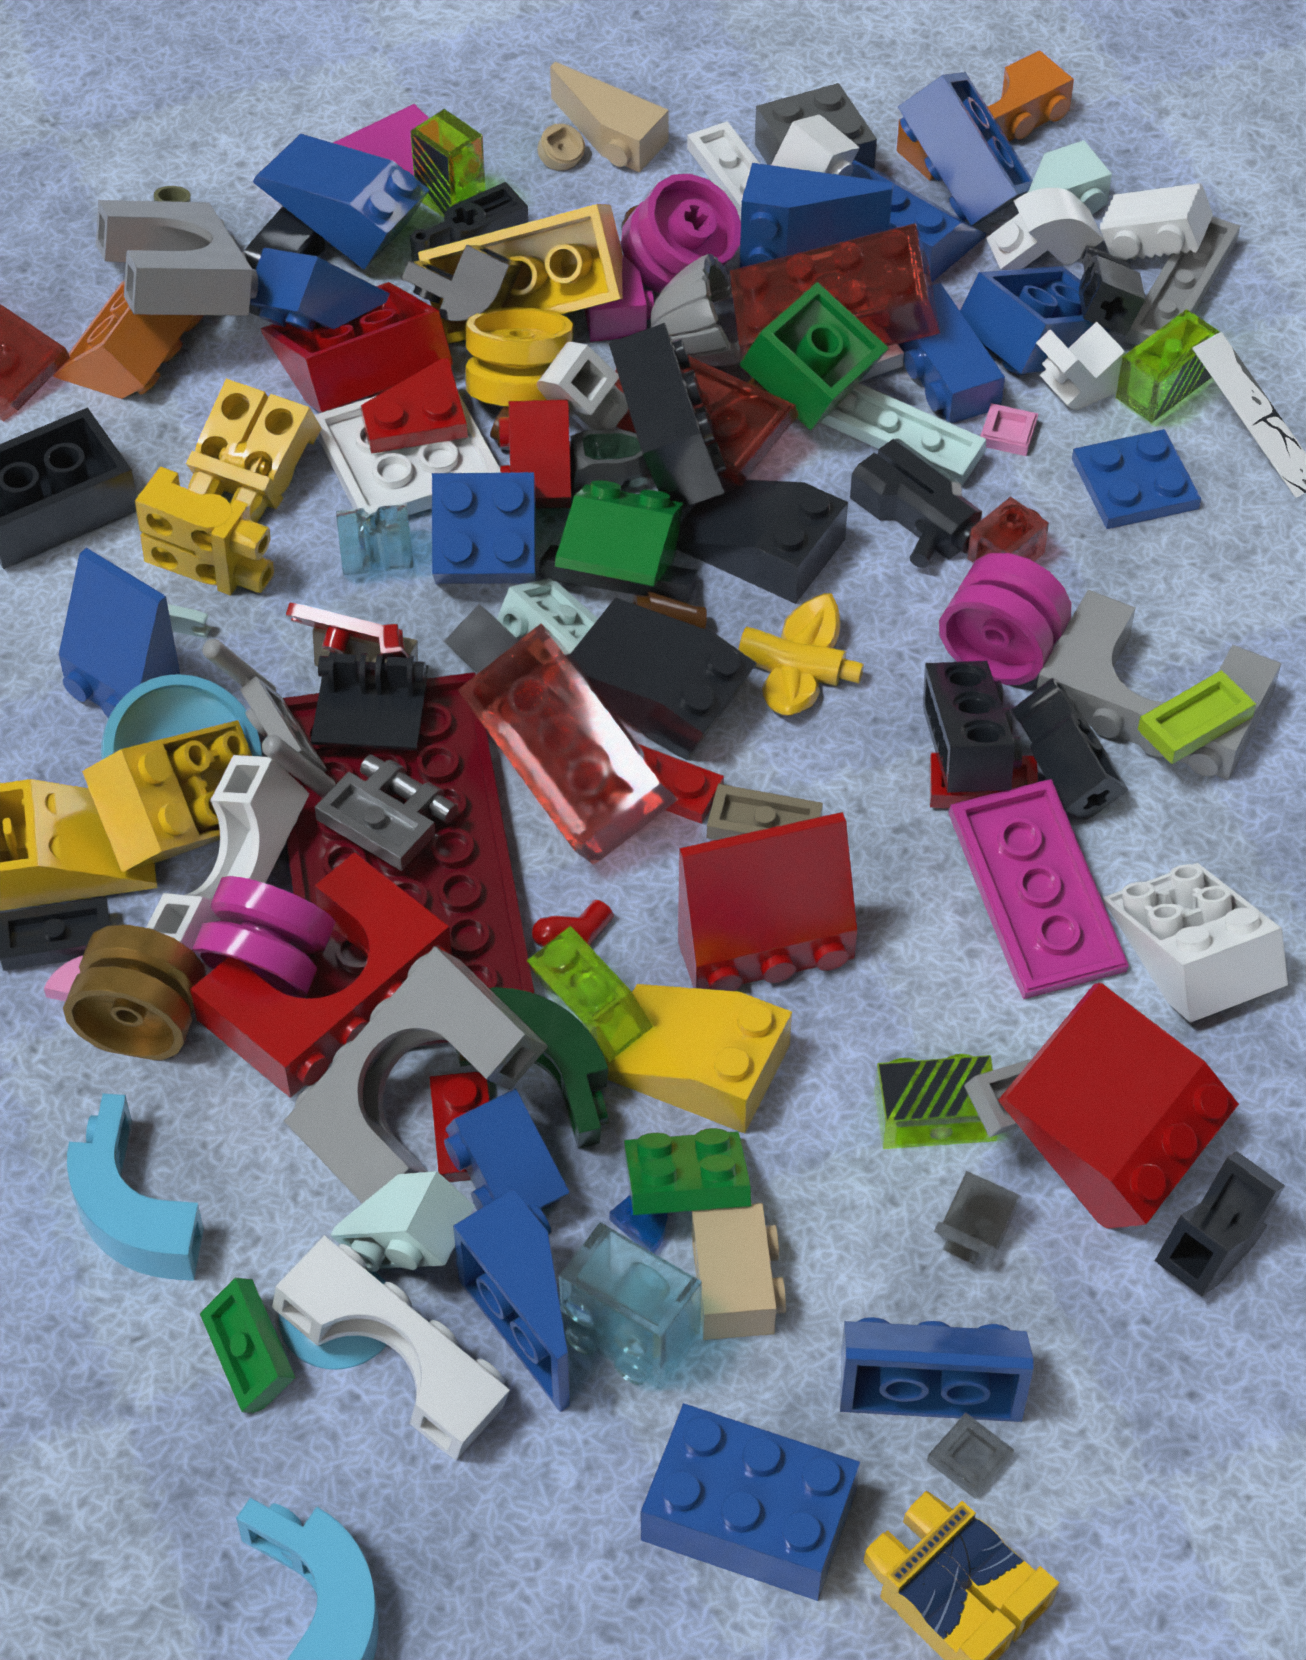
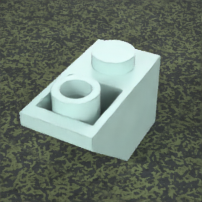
M1085 140L1044 153L1028 193L1042 188L1065 189L1073 193L1090 209L1091 214H1094L1102 207L1107 206L1112 173Z
M437 1171L398 1174L334 1227L330 1236L339 1244H345L355 1250L364 1260L367 1271L375 1272L384 1268L414 1270L417 1267L443 1266L446 1264L455 1246L453 1225L468 1217L475 1205Z

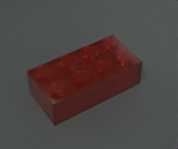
M916 223L730 270L739 347L743 356L746 355L759 333L817 282L886 346L940 334L928 258Z
M541 623L458 689L573 850L591 864L601 861L678 800L677 796L562 642Z

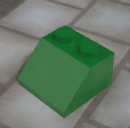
M817 282L759 333L739 365L811 431L846 398L887 352L889 347Z
M592 481L591 485L586 484L574 496L557 551L555 567L654 586L674 561L683 503L670 501V495L661 491L642 490L639 495L621 491V486L614 482Z

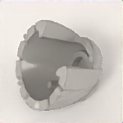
M713 254L702 256L686 266L661 291L651 311V327L665 323L672 342L682 339L691 366L715 367L741 363L747 353L740 341L734 343L727 341V336L722 327L716 325L718 317L714 304L737 296L736 287L729 273L726 274L725 267L718 261L717 257H714Z

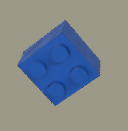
M534 472L432 473V575L435 584H506L536 581V482Z

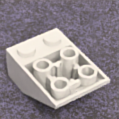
M1199 863L1177 866L1168 874L1146 882L1128 884L1122 891L1102 897L1105 905L1167 1003L1190 1023L1288 986L1282 928Z

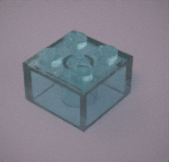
M599 1222L559 1275L560 1309L567 1342L583 1354L593 1355L596 1351L614 1362L616 1371L627 1381L635 1385H643L646 1381L661 1390L700 1337L702 1281Z

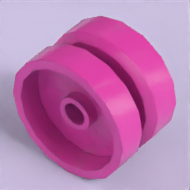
M690 173L673 174L658 182L645 200L630 214L622 227L621 248L624 256L640 271L642 283L653 291L661 293L679 272L702 256L713 254L725 266L740 245L741 222L735 205L725 191L713 182Z
M990 553L976 559L968 571L958 591L939 619V636L947 652L957 662L988 661L994 681L1000 680L1005 685H1022L1034 680L1042 670L1053 651L1054 645L1071 620L1072 603L1064 586L1054 575L1031 559L1011 553Z
M236 876L221 877L210 907L221 921L202 924L192 951L204 965L211 969H215L228 957L238 959L276 990L289 996L306 998L317 970L313 961L306 954L324 952L336 921L315 904L275 886L249 878Z

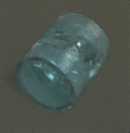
M407 504L379 506L375 514L371 515L364 508L336 510L343 575L371 573L376 564H380L385 571L413 568Z

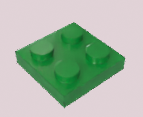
M709 1128L701 1130L695 1135L669 1136L664 1133H648L640 1136L638 1139L624 1140L625 1161L633 1215L751 1206V1184L739 1131L727 1132L723 1129Z

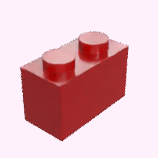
M568 400L508 401L509 417H499L500 447H510V465H501L500 473L534 472L536 509L571 508Z

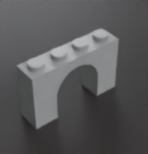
M98 200L96 246L105 262H126L124 298L133 314L249 316L250 299H255L258 292L257 272L250 267L245 253L240 251L235 243L234 236L229 234L223 219L218 217L210 203Z
M1087 590L1039 673L1037 689L1053 677L1065 689L1067 697L1077 714L1096 733L1107 738L1117 736L1140 745L1146 753L1152 756L1163 757L1137 729L1140 716L1165 702L1150 700L1132 692L1120 681L1113 668L1130 638L1136 607ZM1232 644L1219 671L1222 670L1256 703L1254 716L1179 761L1188 764L1200 775H1216L1229 780L1274 694L1281 663Z
M434 947L429 954L415 961L409 969L408 978L390 998L383 1000L375 1007L370 1016V1022L353 1041L346 1043L337 1051L333 1058L332 1066L316 1084L309 1086L299 1095L295 1102V1108L284 1120L361 1203H364L398 1174L428 1172L392 1134L384 1116L383 1094L385 1085L394 1065L405 1053L424 1042L447 1040L487 1080L511 1090L548 1047L464 963L437 947Z

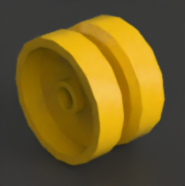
M522 307L495 308L469 317L466 323V349L474 357L468 359L466 364L465 390L473 398L500 406H509L508 401L547 400L539 391L537 382L567 342H573V323L566 316L553 311Z

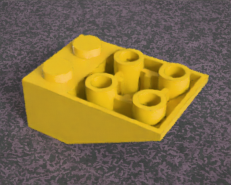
M239 720L123 748L82 771L122 872L160 862L220 840L219 822L210 800L233 755L252 756Z
M35 779L0 783V911L158 888L155 863L125 872L121 871L89 788Z

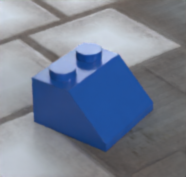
M263 248L256 267L258 292L255 299H250V304L261 309L259 317L263 320L282 327H286L288 323L298 329L313 332L314 326L330 329L340 327L386 303L390 293L317 256Z

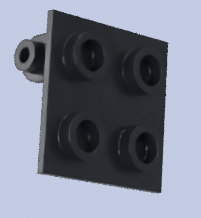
M330 651L329 656H319L318 676L322 678L311 745L417 751L429 665H426L424 661H416V657L409 655V658L387 657V663H385L384 654H377L376 662H369L368 653H362L360 661L356 660V655L337 654V651Z

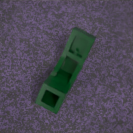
M489 988L548 1046L534 1064L544 1069L558 1085L565 1103L577 1148L600 1144L601 1125L608 1124L609 1120L601 1091L591 1092V1090L607 1087L608 1066L594 1037L573 1014L543 996L513 988ZM456 1049L460 1067L472 1065Z

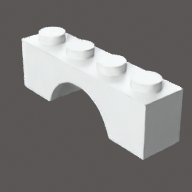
M233 755L210 800L215 809L220 828L219 853L211 874L198 889L185 895L163 893L146 928L173 937L192 950L202 924L221 921L210 908L221 877L236 876L266 883L293 826L297 822L309 793L271 758ZM204 965V966H205L206 975H207V974H209L213 969H211V968H209L208 966Z
M324 1235L276 1285L272 1308L317 1346L339 1337L365 1336L379 1340L398 1352L409 1366L416 1387V1402L409 1424L457 1461L503 1409L510 1391L504 1385L503 1376L489 1362L483 1359L475 1361L460 1349L457 1338L445 1325L436 1320L428 1322L412 1309L411 1300L398 1286L391 1282L382 1284L366 1270L367 1267L364 1260L355 1250L345 1244L337 1246Z

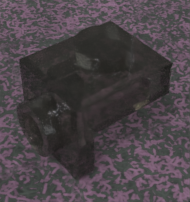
M966 1170L943 1223L938 1221L934 1229V1233L946 1239L942 1250L975 1265L979 1255L993 1261L1022 1196Z

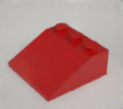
M387 282L376 286L390 293L386 303L336 329L314 326L313 332H307L288 323L286 327L270 324L260 329L306 403L322 413L351 404L353 401L367 396L370 398L377 396L441 358L448 357L450 365H453L439 310L396 285Z
M843 812L679 848L678 944L693 988L735 991L742 984L760 980L778 983L790 978L794 972L816 967L823 971L834 970L844 965L847 960L855 959L857 922L847 823Z
M1101 982L1093 984L998 1099L999 1103L1092 1217L1105 1228L1146 1225L1239 1105L1202 1058Z

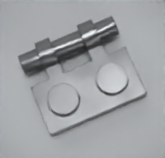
M369 755L365 758L360 768V772L369 777V779L364 781L348 772L315 806L316 820L402 871L435 836L434 822L428 818L435 816L448 824L455 818L458 812V805L446 799L444 791L429 782L421 784L407 776L406 769L392 760L384 762L373 755ZM396 793L408 801L403 804L391 797V795Z

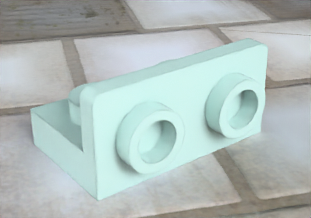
M548 578L509 587L497 620L565 684L569 679L558 670L598 618L557 581Z

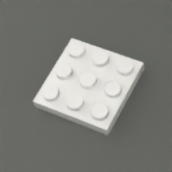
M460 394L459 397L467 423V438L373 454L370 452L362 421L361 405L374 397L315 414L322 428L318 439L363 529L431 509L432 473H500V467Z

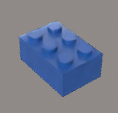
M683 1403L640 1511L641 1541L818 1601L857 1492L860 1461Z

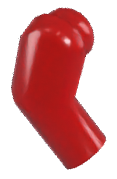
M596 899L590 903L579 917L554 915L540 918L533 926L532 937L538 946L545 947L550 951L583 952L587 947L581 939L590 946L614 918V914L606 903Z

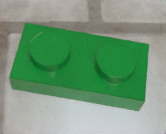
M235 1277L199 1314L241 1412L255 1413L271 1403L296 1377L253 1279Z

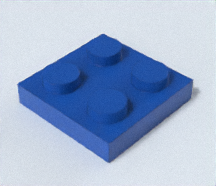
M1165 429L1073 449L1072 461L1106 529L1193 511L1200 507L1201 497Z

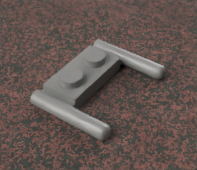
M210 639L206 641L202 649L203 655L242 686L240 691L251 707L245 712L247 718L264 737L268 735L262 743L264 754L317 795L324 798L336 785L335 781L324 773L327 771V768L283 698L276 693V687L219 640Z

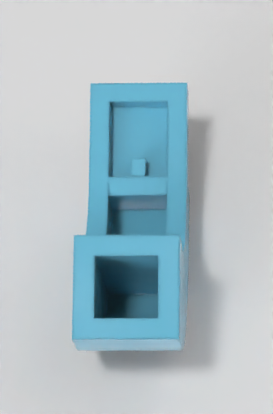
M103 1093L98 1115H91L89 1117L86 1143L69 1141L67 1171L80 1219L87 1233L99 1248L125 1267L153 1277L194 1281L204 1231L199 1205L195 1202L149 1198L134 1191L123 1181L121 1176L132 1127V1118L126 1095Z
M249 1498L236 1517L242 1542L300 1574L308 1581L317 1594V1606L312 1622L287 1660H374L379 1626L373 1582L364 1555L350 1533L336 1519L319 1507L315 1508L304 1526H302L301 1520L284 1506L272 1503L268 1508L258 1501Z

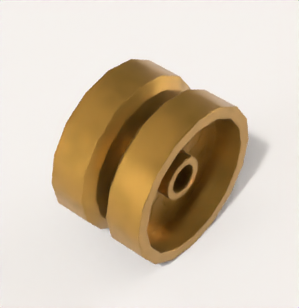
M113 925L94 932L80 962V973L77 974L63 1006L66 1022L78 1036L106 1052L154 1061L164 1060L178 1054L192 1022L191 1013L194 1010V1004L190 989L206 976L204 964L187 946L173 937L150 928L133 925Z

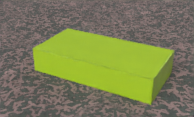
M1220 670L1140 716L1137 730L1171 764H1174L1254 716L1256 703L1231 678Z

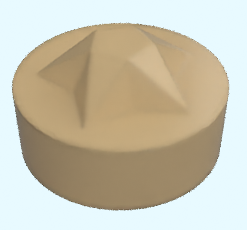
M560 123L553 124L543 132L538 142L537 151L541 161L550 169L567 170L575 167L580 162L585 151V142L582 135L572 126Z

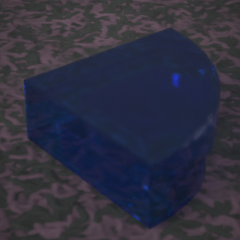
M629 1195L609 1212V1220L649 1256L655 1253L666 1234L665 1227L666 1222H668L667 1213L633 1215L631 1196Z

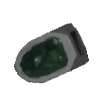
M622 429L586 430L570 436L571 492L578 493L586 484L591 485L592 481L597 480L610 481L621 486L625 481L641 477L649 469L635 433Z

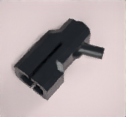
M901 439L890 440L878 449V455L876 453L871 454L860 462L852 472L850 499L877 519L896 520L919 537L910 555V561L913 565L919 568L927 567L935 550L950 560L960 551L964 554L971 552L980 542L983 535V530L980 528L982 511L962 497L961 483Z

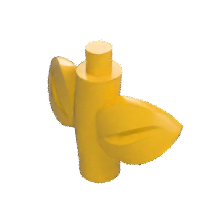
M823 593L813 597L794 609L784 620L781 637L748 626L743 631L738 650L757 663L755 667L770 672L762 686V692L768 707L776 713L791 716L812 707L820 693L818 683L838 686L840 679L860 683L864 663L846 659V651L833 648L839 637L840 613L832 593Z

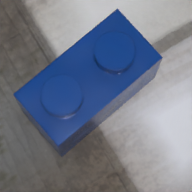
M516 1088L453 1119L445 1128L449 1137L444 1140V1144L451 1161L459 1171L466 1168L476 1190L471 1192V1197L477 1211L511 1189L517 1192L527 1206L534 1203L541 1210L560 1201L570 1193Z

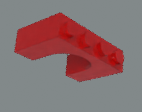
M355 852L314 885L317 906L336 921L333 929L357 947L368 959L364 970L352 984L326 997L312 999L297 998L276 990L243 962L228 957L190 989L197 1021L289 1098L293 1097L305 1085L311 1086L319 1081L327 1071L329 1064L332 1063L337 1051L346 1043L353 1041L370 1022V1016L375 1007L383 1000L390 998L408 978L409 969L415 961L429 954L434 947L452 955L449 926Z

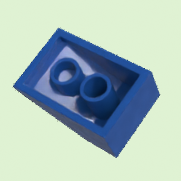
M301 133L263 168L253 180L255 185L364 270L405 228L429 192L426 186L393 160Z
M752 163L741 201L739 272L786 279L886 260L889 244L893 182Z
M1063 266L979 272L960 309V312L984 347L991 349L1001 357V363L1005 368L1019 375L1046 370L1042 363L1048 356L1036 342L1050 329L1069 348L1095 324L1083 319L1079 298L1081 280ZM1103 327L1107 333L1111 331L1110 329Z
M86 547L79 554L58 655L64 676L63 685L69 694L80 702H85L89 699L100 706L104 714L109 718L116 705L132 689L156 677L180 674L166 596Z
M511 1189L453 1225L458 1279L559 1412L570 1406L568 1351L548 1236L552 1231L541 1209L534 1203L527 1206L517 1192Z

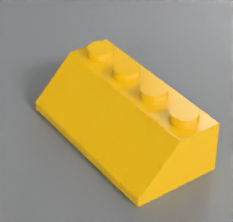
M594 204L418 252L420 261H425L452 275L456 271L466 245H481L521 264V269L511 293L500 308H537L563 315L623 299L622 248L612 207L609 204ZM441 298L440 303L430 301L431 306L440 310L444 299ZM441 319L448 344L466 340L467 320L450 321Z

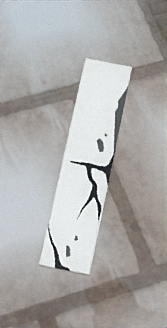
M1220 332L1192 347L1295 498L1306 493L1305 451L1224 334Z

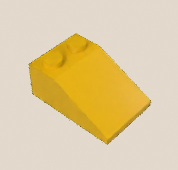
M636 984L632 993L646 1017L628 999L601 1048L608 1066L607 1080L745 1134L790 1046L792 1011L742 992Z

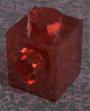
M1010 496L971 528L967 559L974 563L976 559L990 553H1011L1035 562L1045 553L1049 522L1043 519L1035 510L1027 508Z

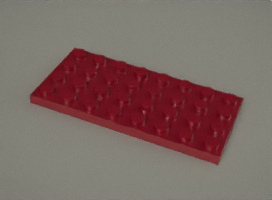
M471 672L427 679L417 751L312 745L327 768V771L324 773L331 777L335 784L348 772L367 781L369 777L362 774L360 768L365 758L373 755L384 762L392 760L406 769V775L421 784L429 782L442 789L445 793L444 797L458 805V812L455 818L448 824L435 816L428 818L434 822L435 836L401 871L316 820L315 806L323 798L291 775L309 793L297 822L286 840L293 893L317 906L314 885L355 852L449 926L452 956L464 963L488 988H513L535 994L476 673ZM319 693L283 698L311 743ZM396 793L391 795V797L403 804L408 801ZM334 929L324 952L306 954L317 967L307 993V998L326 997L345 989L359 977L368 961L366 956L357 947ZM433 1040L424 1042L415 1047L447 1043L449 1041Z

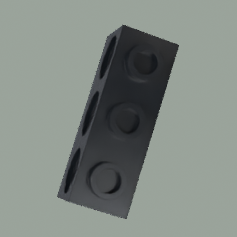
M988 661L925 663L923 710L947 793L1012 790L1013 769L1021 768L1022 745L1019 736H1012V713L1010 708H1003L1002 683L1000 680L994 681Z

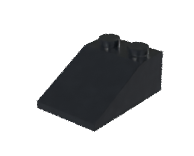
M720 478L724 493L695 504L680 523L676 549L796 604L845 541L848 502L805 482Z
M615 597L562 663L558 671L667 750L688 760L739 692L757 663L712 631Z

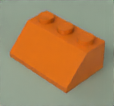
M124 280L119 284L55 370L53 376L120 399L134 392L142 395L159 379L160 374L156 370L160 364L169 361L182 347L183 343L179 338L183 332L191 330L204 315L133 314L124 298Z

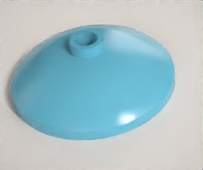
M181 674L165 675L150 679L127 693L110 714L101 742V759H104L123 748L239 720L252 756L262 757L258 732L245 714L247 710L237 698L209 680Z

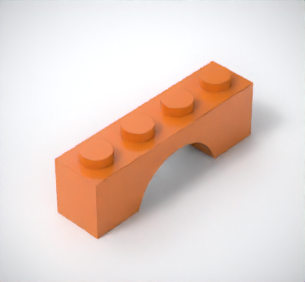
M1039 50L1005 67L1002 97L999 101L987 107L1008 141L1015 138L1023 139L1034 128L1050 120L1052 122L1059 121L1070 111L1074 79ZM899 119L896 151L929 181L935 179L924 161L928 155L919 141L913 142L907 136Z

